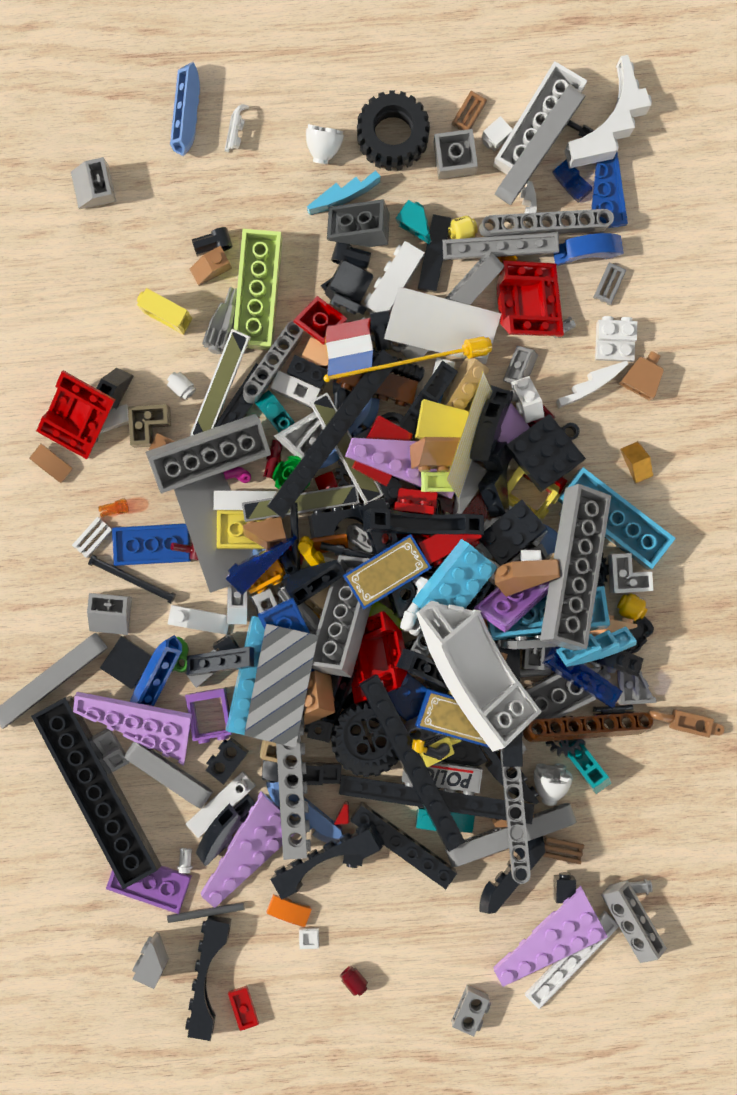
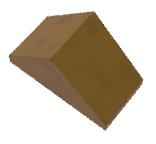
M638 441L620 449L635 484L653 476L650 456Z

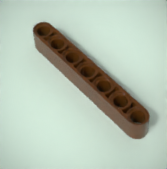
M640 712L536 719L523 730V736L529 742L639 735L653 726V718L648 713Z

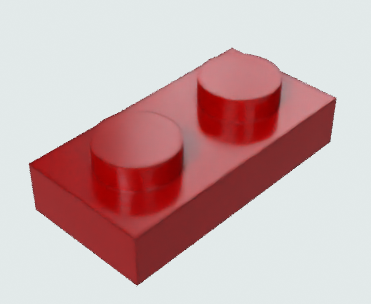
M247 985L229 991L228 996L239 1030L242 1031L259 1025Z

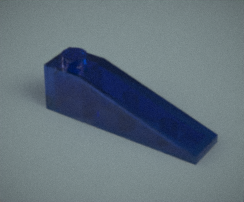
M293 536L243 560L239 565L235 563L228 570L230 574L226 577V580L243 595L298 538Z
M560 647L551 648L542 664L609 707H614L623 692L584 664L566 667L556 651Z

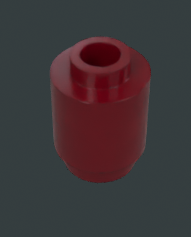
M350 965L340 974L341 982L353 996L357 994L361 996L368 989V981L357 968H353Z

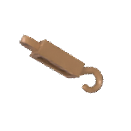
M673 709L672 715L652 710L647 712L654 719L670 722L669 728L708 738H710L711 734L720 736L724 733V727L721 724L714 723V719L676 709ZM699 720L705 722L702 731L696 729V722Z

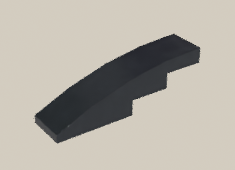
M443 360L399 423V427L413 434L411 438L416 434L422 400L425 399L437 403L458 373L456 369Z

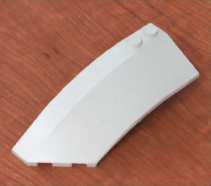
M430 601L416 614L429 652L444 682L459 707L492 751L505 748L542 711L507 665L487 629L480 610H468L460 606L439 604V602Z

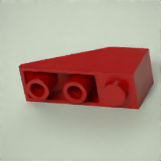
M435 534L418 543V546L430 566L434 565V567H437L443 563L444 559L447 558L461 539L476 547L480 544L479 541L482 539L481 534Z

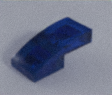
M567 159L552 171L559 183L578 203L592 192V186L580 176V171L576 167L569 168Z

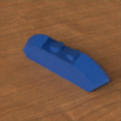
M175 635L163 641L156 648L133 692L130 702L149 706L155 705L182 652V643Z

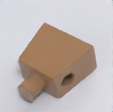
M651 351L647 359L639 357L619 381L618 385L649 401L654 399L664 371L662 367L657 365L661 356Z

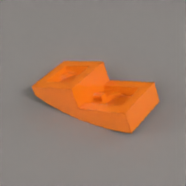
M273 894L266 913L283 921L305 927L312 909L310 906L292 902L289 898L281 900L280 896Z

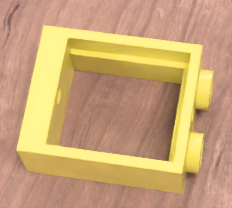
M148 288L141 292L137 298V306L144 314L184 335L193 319L186 309Z
M518 466L507 482L509 505L512 507L520 501V499L511 494L513 488L523 474H525L520 466ZM552 484L547 488L551 492L538 511L527 505L539 519L545 518L549 512L547 508L550 503L554 505L560 497V494H558L560 487L556 484Z

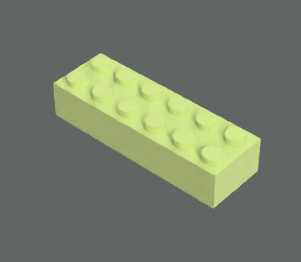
M242 230L234 329L251 336L246 349L269 350L274 343L283 240L281 232Z

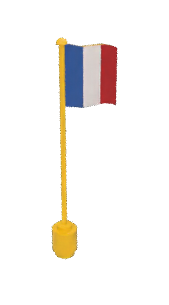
M370 318L327 326L325 343L328 356V371L324 376V381L329 382V380L462 352L469 359L485 356L492 351V343L489 337L481 336L465 340L462 349L372 367L373 348L369 331Z

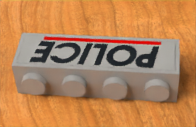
M442 761L427 767L435 785L444 788L445 792L455 793V790H461L466 795L480 793L482 767ZM403 769L402 782L405 783V786L413 787Z

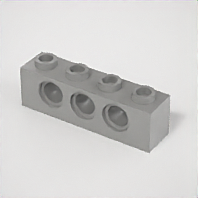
M628 880L609 885L601 896L640 963L658 960L667 948Z

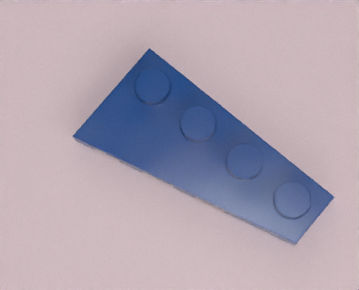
M616 152L613 159L597 162L595 167L591 210L608 209L613 213L614 221L608 228L627 226L628 224L618 152ZM599 217L600 222L606 224V219Z

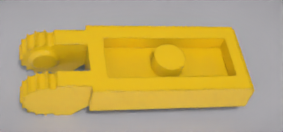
M309 536L300 538L298 549L310 566L326 563L322 553L316 551L313 547L314 542L312 539L310 540Z

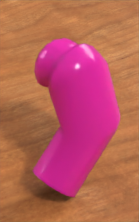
M235 467L223 472L225 480L236 478L243 483L251 481V474L242 467Z

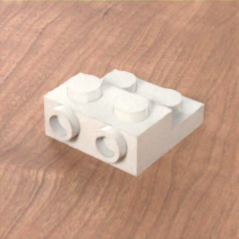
M604 316L602 320H598L596 323L595 360L635 361L638 321H633L632 317H622L621 320H614L612 316Z

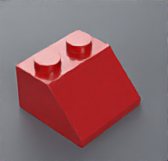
M316 296L293 322L325 345L327 326L346 323L347 318L319 296Z

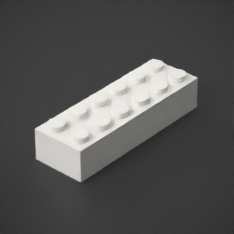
M554 61L496 156L493 167L508 174L568 85L570 84L580 92H583L587 80Z

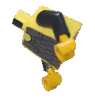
M439 734L425 741L414 739L412 749L420 754L426 767H430L453 755L452 745L462 740Z

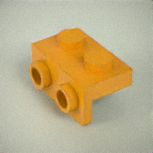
M277 553L242 571L252 587L249 590L250 594L255 591L259 594L268 588L267 585L271 583L276 585L282 582V577L286 574Z

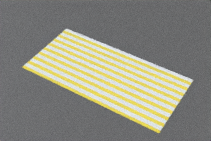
M482 372L447 477L448 483L458 498H460L472 462L470 453L477 425L487 398L490 399L492 394L484 372Z

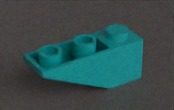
M269 390L255 403L278 433L295 423Z

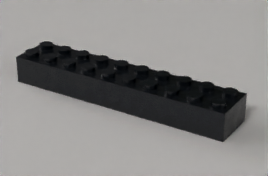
M68 696L31 717L122 889H125L158 871L162 865L111 769L104 761L103 754L92 740L93 735L84 718L73 712L74 700L72 696Z

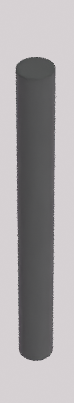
M244 902L172 914L167 915L168 923L242 911L245 910Z

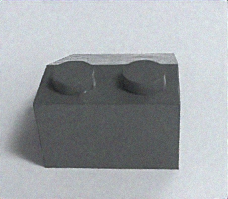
M384 199L329 207L327 240L366 247L388 245L390 213Z

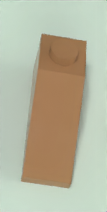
M557 559L509 562L499 566L494 572L495 585L506 597L560 577L559 561Z

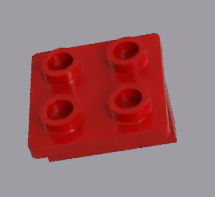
M399 488L398 500L395 502L394 510L406 513L435 515L438 493Z

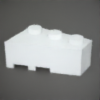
M315 412L274 437L294 456L302 458L324 428Z

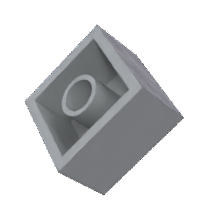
M473 129L434 134L433 143L438 179L476 174L478 164Z

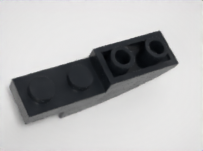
M494 387L490 399L487 398L475 432L470 459L489 463L502 432L501 425L512 401L513 391Z
M481 745L491 760L485 765L486 768L503 786L501 760L496 755L499 751H492L489 747ZM513 768L508 772L507 769L506 775L513 779L516 777L517 771ZM521 770L523 799L527 802L538 804L539 801L536 797L539 795L533 786L529 788L525 783L528 779ZM511 787L508 790L518 797L519 791L517 788Z
M263 760V780L279 782L277 762ZM287 760V761H288L289 763H295L297 760ZM306 762V774H303V782L307 781V785H323V783L340 784L342 765L341 763ZM289 775L287 779L290 782H296L298 777L296 775Z
M249 794L234 807L229 803L208 827L196 851V854L205 866L230 844L233 839L232 834L245 822L249 815V810L256 803Z

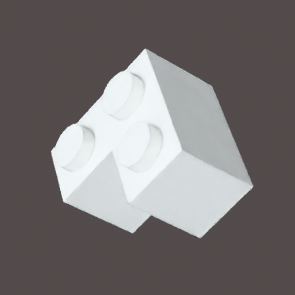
M632 553L608 555L610 593L653 591L652 572L633 573Z

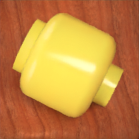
M470 216L453 219L448 228L450 238H474L475 234L478 233L475 219H471Z

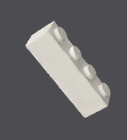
M404 241L402 246L399 244L394 252L395 258L392 262L389 261L384 268L386 273L382 278L379 277L374 285L375 291L373 294L369 293L364 301L367 308L366 311L373 313L389 310L391 312L398 287L406 288L423 260L425 252Z

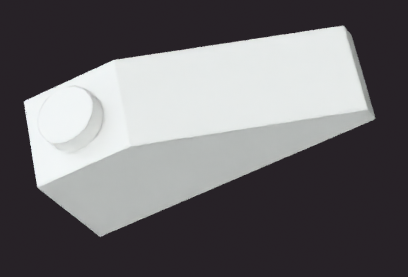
M171 605L168 625L227 635L229 628L227 615Z

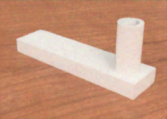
M242 771L196 813L186 825L199 838L207 831L214 819L229 803L234 806L256 784Z

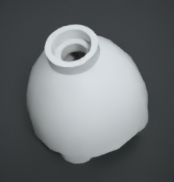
M308 124V128H306V142L313 156V162L328 165V161L341 147L344 138L343 131Z
M557 763L554 766L537 764L534 770V782L539 795L542 797V802L548 806L557 805L558 800L568 792L573 776L566 770V766Z

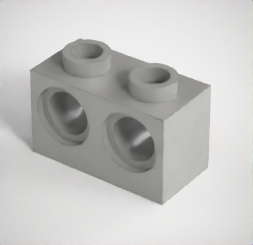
M466 985L452 1017V1027L474 1037L476 1031L479 1032L482 1027L484 1013L487 1014L491 1006L488 994ZM475 999L481 1000L477 1006L471 1004ZM467 1017L473 1018L471 1023L463 1022Z

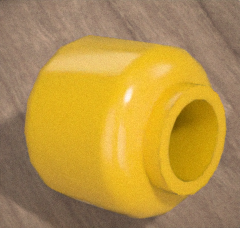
M633 593L624 594L617 605L620 615L634 621L639 618L643 619L648 610L645 608L646 601Z

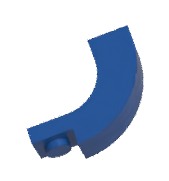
M597 233L567 239L564 243L559 244V253L553 254L555 264L560 266L585 258L599 257L609 259L622 255L624 252L621 235Z

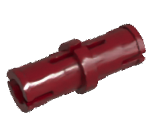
M272 439L271 455L266 457L267 463L263 477L273 479L274 470L281 462L280 457L283 445L278 440Z

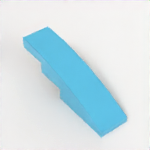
M375 170L362 182L355 177L342 188L335 183L307 206V211L310 215L328 211L329 207L344 205L378 185L381 176Z
M625 626L611 633L608 630L595 637L590 634L587 649L573 651L561 647L556 651L565 666L568 667L619 653L635 646L636 639Z

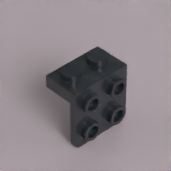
M342 260L324 294L331 300L330 303L340 308L342 305L347 307L346 310L354 315L356 313L364 315L367 308L361 301L373 279V274Z

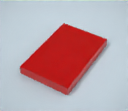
M377 416L366 439L410 441L413 434L382 416ZM357 461L352 466L354 470L384 486L388 485L392 475Z

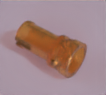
M125 498L98 507L99 512L102 511L100 513L102 518L117 513H129L128 503Z

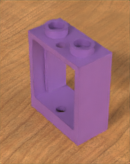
M226 687L185 695L188 713L192 714L190 726L192 740L198 741L201 744L210 742V738L217 737V740L228 739L232 733L227 732L226 729L199 734L194 704L195 701L221 697L225 725L227 726L230 710Z

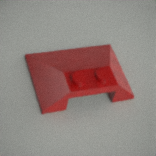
M503 260L504 267L499 273L496 287L499 313H501L500 324L509 335L563 337L564 331L556 264Z
M62 370L55 385L57 391L48 411L42 416L36 432L88 459L116 399Z
M385 611L372 615L367 620L354 667L357 669V672L351 684L355 704L367 700L359 684L371 676L377 674L386 691L390 692L400 688L407 674V671L396 667L405 648L402 631Z

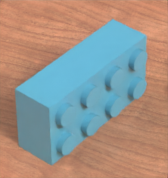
M461 539L412 602L420 609L430 601L439 602V604L460 606L465 609L498 567L472 545Z

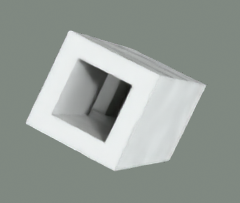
M279 370L271 385L273 392L310 408L312 407L309 402L322 396L321 389Z

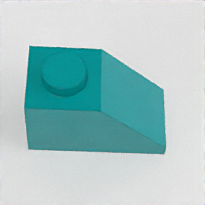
M408 200L395 218L398 226L430 244L431 237L427 216L424 211L425 208L418 202L413 203Z

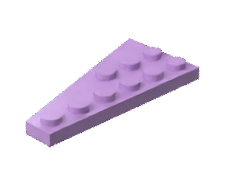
M351 439L345 457L421 487V472H419V469H411L410 445L417 441ZM430 469L431 471H429L437 472V469ZM437 492L439 495L452 499L454 492Z
M76 692L74 697V713L93 722L103 723L107 725V729L111 731L115 729L123 733L124 737L148 749L154 748L162 752V755L167 758L170 756L177 759L178 763L184 766L192 714Z
M262 791L259 793L255 805L249 810V815L245 822L240 825L230 842L225 856L220 859L215 873L210 876L201 891L202 898L214 908L283 846L280 808Z
M580 886L570 899L567 898L557 911H553L545 918L527 939L524 938L519 943V946L513 952H509L493 967L503 987L607 938V934L582 887Z

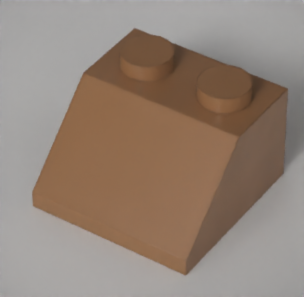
M424 437L410 445L411 469H419V472L431 471L430 469H437V472L449 471L461 437Z
M318 671L310 673L303 709L305 725L335 713L331 675Z

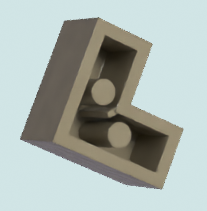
M167 404L128 407L130 445L134 448L151 446L153 442L152 428L171 426V412Z

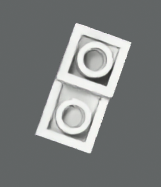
M528 181L526 187L521 190L520 198H523L522 205L526 206L524 213H536V193L532 181ZM526 221L525 225L531 226L530 222Z

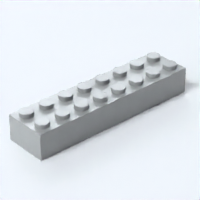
M581 484L565 488L554 559L559 561L560 577L549 582L540 641L573 651L587 649L611 495Z

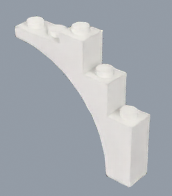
M628 55L621 56L616 66L619 79V94L614 111L595 131L582 138L568 142L565 148V155L569 168L613 159L619 148L617 139L630 137L635 128L634 117L647 114L652 104L651 96L648 95L646 88L639 89V82L634 76V65L630 62Z

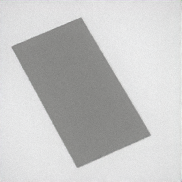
M223 472L174 489L209 592L211 593L246 581L247 579L242 571L256 563L252 550L217 549V510H213L214 491H231Z

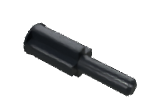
M571 120L567 123L569 127L579 132L578 135L581 137L595 131L586 125L582 127Z

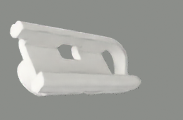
M241 104L232 113L224 150L229 153V149H238L240 146L241 138L238 137V130L242 131L245 121L242 119L240 112L248 109V105Z

